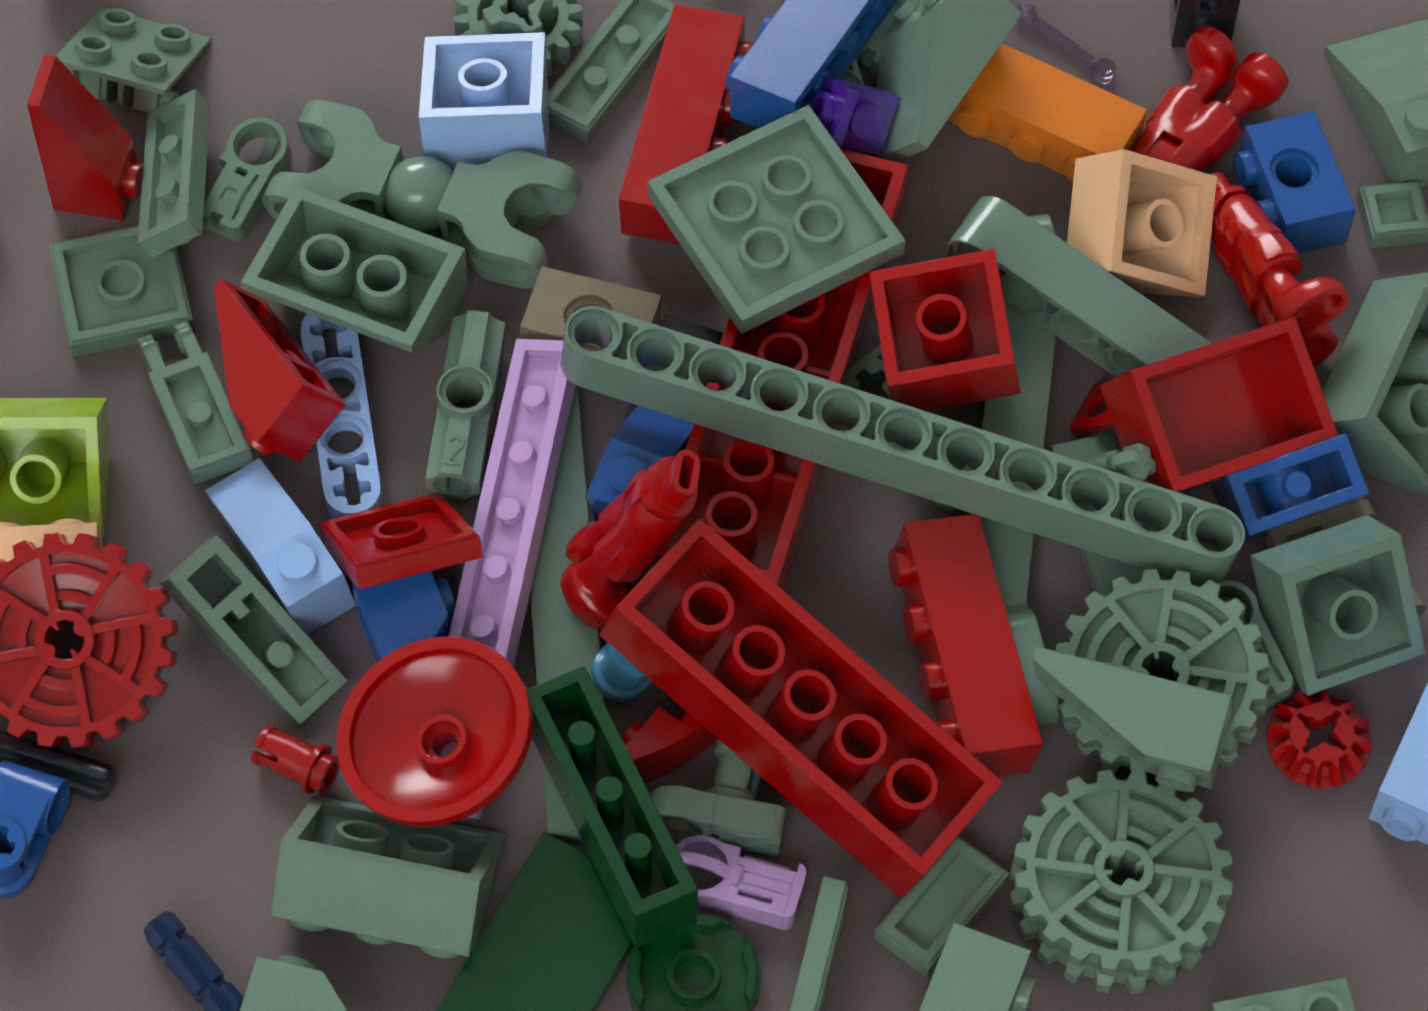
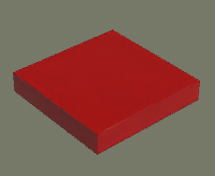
M438 492L322 521L323 523L319 524L322 543L359 590L483 558L480 536Z

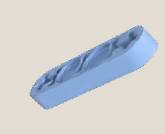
M306 314L301 322V338L304 352L327 381L333 378H345L355 385L353 392L342 399L346 404L345 407L316 442L327 512L329 517L334 519L382 507L383 498L358 332ZM328 328L335 329L339 357L327 358L323 330ZM341 431H353L363 438L360 447L348 454H340L328 447V442L332 436ZM356 473L361 503L348 505L344 474Z

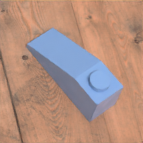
M260 458L205 490L208 498L275 600L306 635H309L355 606V601L342 571L310 523Z

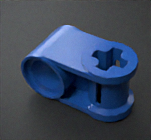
M3 761L0 764V898H8L20 894L33 881L35 872L50 839L63 821L70 799V782L68 780L9 761Z

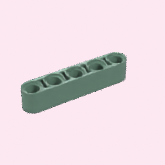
M993 196L981 197L947 244L946 251L948 257L995 248L1005 301L1115 377L1130 370L1212 344L1000 198Z

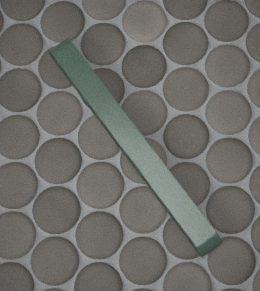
M588 306L580 308L572 313L566 322L560 366L567 379L579 387L1146 570L1157 569L1158 574L1173 578L1177 570L1190 572V582L1192 585L1202 586L1208 580L1218 584L1224 580L1245 541V529L1241 520L1234 512L1191 496L603 307ZM586 343L596 344L603 350L589 351L580 345ZM654 363L665 370L652 371L644 368L641 364ZM709 382L717 383L726 390H710L704 387L703 384ZM764 403H779L787 410H772ZM826 423H840L846 426L849 430H834L830 428ZM900 442L910 450L899 451L892 448L888 443ZM949 462H962L968 465L972 471L958 470ZM1012 482H1024L1031 486L1034 491H1023L1015 487ZM1074 502H1086L1096 511H1085ZM1136 521L1147 522L1158 531H1147L1141 528ZM1198 541L1209 542L1215 545L1220 552L1209 551Z

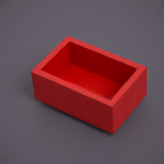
M1295 316L1130 370L1100 385L1122 450L1124 447L1134 444H1144L1150 448L1151 458L1156 461L1155 473L1147 476L1144 482L1178 493L1223 479L1229 474L1338 436Z

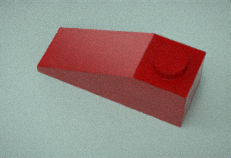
M44 54L27 102V108L52 207L54 210L124 221L130 200L139 199L142 191L144 164L137 162L133 139L57 56Z
M221 278L214 287L227 392L230 408L245 426L242 436L252 447L264 455L272 456L276 451L301 462L346 404L265 300Z

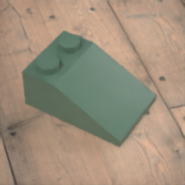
M1009 0L897 1L891 11V14L896 19L883 36L875 88L890 91L900 97L882 155L865 152V155L898 162L922 152L930 146L1021 16L1022 12Z
M1428 19L1326 46L1324 54L1388 183L1419 181L1420 187L1428 185Z

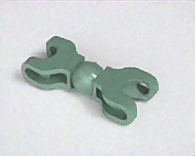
M311 100L306 103L297 121L300 134L309 150L321 154L330 160L323 168L311 173L279 172L274 175L265 190L262 202L271 217L277 220L294 188L298 186L387 220L392 216L396 223L420 232H430L440 228L444 241L465 248L471 266L483 279L521 289H534L541 267L549 268V262L545 248L537 238L514 228L519 221L517 214L534 207L551 209L550 215L563 216L570 212L576 204L582 185L577 174L570 166L551 158L521 150L499 155L491 161L479 165L458 161L454 172L446 163L433 156L415 155L404 160L401 146L383 141L377 135L374 123L361 109L325 100Z

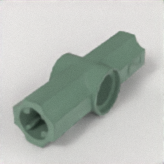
M467 310L465 314L452 318L444 371L436 386L438 406L425 476L426 490L438 492L447 500L465 501L471 496L480 495L489 436L495 426L494 405L507 330L506 323L494 318L489 312ZM462 402H473L477 404L476 406H473L471 408L462 409L459 407H455L457 404H460Z

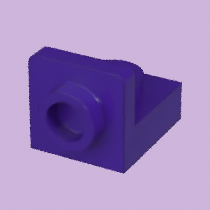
M827 75L822 91H818L815 94L810 107L840 149L842 146L882 155L900 97L890 91Z

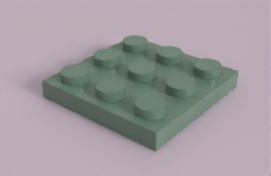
M809 105L647 181L648 198L741 334L903 255L905 251L906 240Z

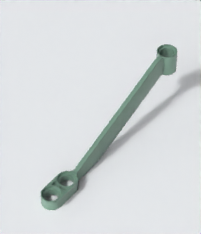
M1048 214L1029 216L1055 235L1054 227ZM1005 301L1021 394L985 400L982 430L1044 449L1056 336ZM1012 482L1015 487L1023 491H1034L1031 486L1024 482ZM979 516L1038 727L1056 724L1059 719L1057 695L1036 678L1032 661L1035 646L1045 648L1036 616L1027 604L1034 533Z

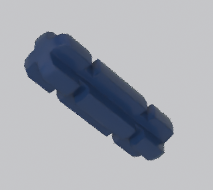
M165 911L148 922L144 928L146 941L159 957L164 956L163 958L167 961L165 963L193 999L197 1003H202L203 1011H240L244 997L231 982H226L224 979L225 974L194 936H188L185 931L187 928L175 913Z

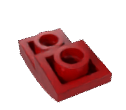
M661 707L657 708L645 724L639 720L634 722L622 736V740L644 784L686 764L717 740L711 732L683 708H681L676 719Z

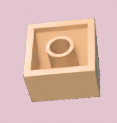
M1125 149L1076 158L1067 244L1139 293L1195 298L1205 297L1217 176Z

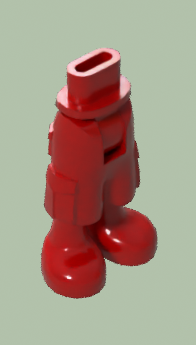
M1211 26L1198 27L1186 42V56L1192 69L1188 85H1173L1166 91L1155 108L1150 111L1145 124L1146 128L1130 151L1204 172L1208 166H1213L1220 161L1240 138L1242 130L1238 122L1250 112L1266 108L1277 102L1287 89L1289 84L1287 74L1282 66L1273 58L1260 52H1252L1239 66L1238 55L1233 43L1225 34ZM1232 82V86L1222 102L1213 101L1209 103Z
M1221 172L1211 174L1217 176L1211 239L1214 246V256L1218 264L1221 265L1229 277H1232L1252 317H1258L1262 327L1295 316L1313 367L1319 365L1337 347V336L1327 323L1333 321L1345 311L1350 302L1348 292L1340 281L1330 277H1317L1300 283L1295 277L1302 272L1303 265L1296 249L1282 234V230L1271 222L1257 202L1249 197L1243 186H1231L1225 175Z
M686 449L681 450L675 457H664L651 465L648 470L644 469L637 472L632 477L625 491L612 500L599 513L598 520L583 526L568 542L565 555L574 564L567 567L562 573L560 587L571 611L588 626L597 630H603L615 607L630 592L624 582H635L642 575L647 566L654 560L655 555L681 527L684 518L694 508L698 495V479L701 466L700 459L694 452Z

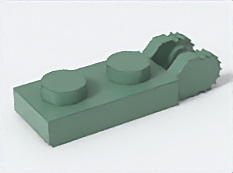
M188 321L174 325L176 344L180 353L184 354L185 357L182 361L165 366L157 341H154L151 334L138 338L137 342L148 369L151 388L193 485H197L243 468L253 462L250 448L242 436L240 425L229 406V400L207 351L202 353Z

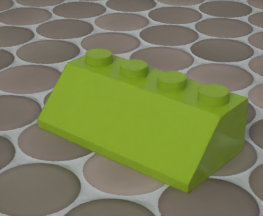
M0 398V522H11L20 526L49 525L60 519H77L85 523L97 522L103 540L105 536L110 468L107 398Z

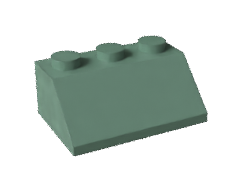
M296 186L241 281V288L413 353L443 337L468 290L465 248Z
M1428 272L1373 281L1322 391L1338 436L1347 434L1361 472L1424 498H1428Z
M314 795L281 840L271 916L289 919L295 927L308 931H322L332 928L355 933L358 939L370 944L384 945L395 941L420 946L423 952L438 958H454L459 955L469 957L483 931L507 834L454 823L432 827L401 825L380 817L365 805Z

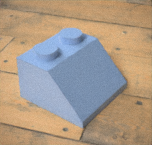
M545 32L425 37L419 106V124L424 156H433L443 161L452 171L455 170L458 161L479 165L487 163L499 155L518 150L548 158L549 109Z

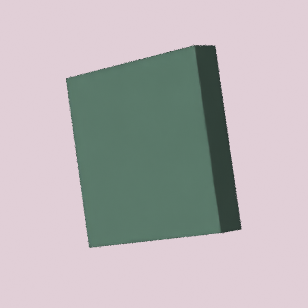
M139 225L49 244L73 357L138 344V338L149 334L152 335L154 340L174 336L176 333L174 325L188 321L192 331H195L176 247L152 258L137 244Z

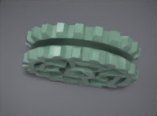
M1157 569L1143 570L1141 582L1131 584L1123 575L1112 580L1113 592L1104 597L1093 591L1085 598V605L1088 609L1085 616L1071 614L1065 624V630L1069 633L1067 642L1057 643L1055 651L1147 675L1155 672L1159 678L1160 670L1172 672L1173 681L1232 696V718L1219 761L1220 764L1230 768L1238 761L1236 751L1238 743L1242 742L1252 745L1258 735V729L1256 728L1257 716H1265L1268 706V686L1266 685L1269 684L1268 654L1262 653V646L1260 644L1262 634L1258 625H1246V620L1243 618L1245 606L1237 598L1226 603L1219 598L1220 585L1211 580H1208L1201 587L1192 585L1190 582V572L1180 570L1175 572L1171 580H1161ZM1057 696L1062 715V725L1067 735L1075 734L1076 740L1079 742L1077 746L1078 752L1086 760L1098 755L1101 762H1103L1102 770H1112L1115 778L1122 771L1130 774L1132 770L1145 773L1147 784H1149L1151 779L1156 778V774L1146 772Z
M1101 770L1097 773L1095 783L1086 784L1079 776L1068 780L1065 786L1066 795L1060 797L1049 792L1041 799L1039 807L1042 814L1039 816L1028 815L1022 826L1021 832L1023 836L1020 842L1016 843L1009 880L1014 883L1015 890L1010 893L1009 901L1011 911L1021 912L1025 917L1019 923L1018 931L1024 941L1037 939L1041 944L1037 958L1046 966L1056 961L1064 965L1065 972L1063 978L1074 984L1085 976L1094 979L1095 991L1109 994L1114 983H1124L1129 994L1143 993L1147 980L1155 979L1162 987L1174 983L1178 966L1192 971L1201 962L1202 954L1200 951L1205 946L1213 947L1226 914L1227 902L1230 901L1232 896L1233 882L1227 880L1225 873L1231 870L1233 864L1231 853L1227 850L1217 849L1216 846L1223 834L1217 822L1204 823L1199 816L1201 815L1203 805L1195 797L1183 802L1175 797L1176 790L1161 784L1157 787L1147 784L1145 773L1132 770L1127 780H1116L1112 770ZM1119 876L1127 879L1122 886L1114 883Z

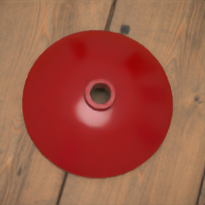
M434 637L407 644L391 652L372 666L356 684L345 703L337 730V756L343 776L351 790L365 806L380 817L391 822L413 827H432L464 819L495 800L509 786L520 770L528 753L533 731V712L530 697L525 684L513 666L501 654L487 645L460 637ZM458 743L455 750L449 755L440 756L441 751L446 745Z

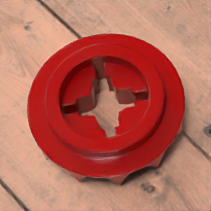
M1328 689L1311 695H1306L1299 690L1292 699L1284 704L1279 703L1269 721L1266 732L1268 752L1276 767L1292 781L1316 789L1339 787L1356 778L1365 768L1373 746L1369 733V719H1363L1355 710L1352 699L1342 701L1331 696ZM1333 724V733L1330 741L1334 746L1332 747L1330 744L1323 742L1317 748L1312 747L1306 753L1305 750L1310 735L1307 726L1317 731L1324 725Z

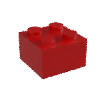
M995 248L869 272L887 387L892 401L923 411L1021 394Z

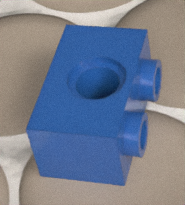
M1315 111L1245 126L1240 152L1234 154V170L1238 183L1244 188L1249 187L1253 199L1267 214L1271 222L1282 230V234L1290 241L1297 253L1346 243L1356 208ZM1284 184H1290V185H1293V186H1295V187H1289V186H1286V185H1284Z
M1346 433L1229 474L1213 486L1219 505L1234 512L1241 520L1245 529L1244 543L1265 536L1269 531L1289 523L1358 501L1369 494Z

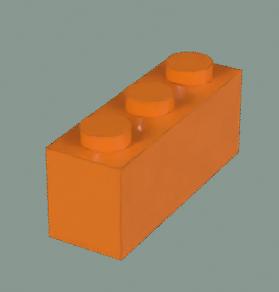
M1001 43L948 118V122L957 125L964 133L972 137L985 138L1012 151L1023 161L1038 163L1066 176L1073 183L1076 158L1121 149L1130 151L1143 132L1147 109Z

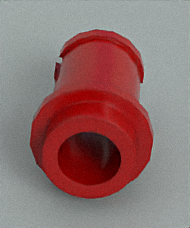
M267 725L261 731L253 746L262 749L263 752L260 753L255 750L251 754V762L253 764L268 768L300 783V789L307 794H311L315 790L326 793L333 785L340 769L338 756L332 754L330 745L322 743L317 747L278 730L273 725Z

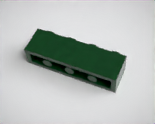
M582 666L527 689L533 712L532 739L635 948L696 923L698 889L586 667Z

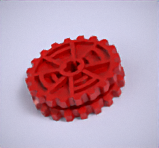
M55 532L44 534L41 547H37L33 542H28L27 540L12 545L14 558L9 562L0 559V718L5 716L9 719L7 732L17 738H27L33 731L37 732L38 745L47 747H59L64 736H67L72 748L93 745L94 733L97 732L105 740L114 739L124 734L122 721L128 718L133 722H142L150 714L145 701L150 695L156 697L164 696L169 685L161 678L163 668L176 666L178 653L168 648V638L179 633L178 621L165 618L163 608L172 601L167 590L161 587L152 588L148 582L153 576L154 571L145 562L137 561L131 565L127 563L128 549L110 542L103 550H100L99 537L78 533L73 544H69L65 534ZM74 622V633L84 636V644L81 650L71 649L70 652L73 657L65 659L63 658V647L54 644V635L56 630L67 631L65 623Z

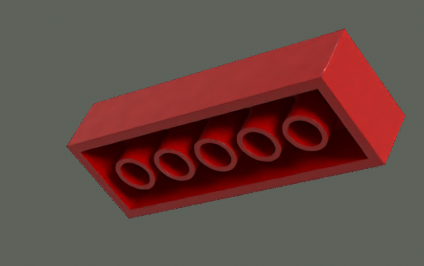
M700 518L615 607L600 633V636L900 899L924 876L1003 783L993 772Z

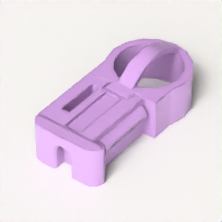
M706 835L684 838L676 845L685 865L710 871L723 878L720 883L712 888L698 890L697 909H707L781 930H789L794 926L798 914L799 900L803 898L806 886L807 870L804 865L799 863L797 872L791 871V867L745 855L743 858L741 857V847L723 843L712 836Z

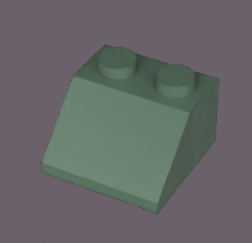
M1365 515L1250 555L1263 615L1302 692L1306 695L1323 691L1426 654L1401 534L1371 516Z

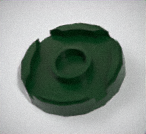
M697 913L696 923L638 948L634 946L629 954L626 971V989L632 1011H754L757 1006L761 983V969L755 948L745 935L743 938L738 931L731 928V923L717 915Z

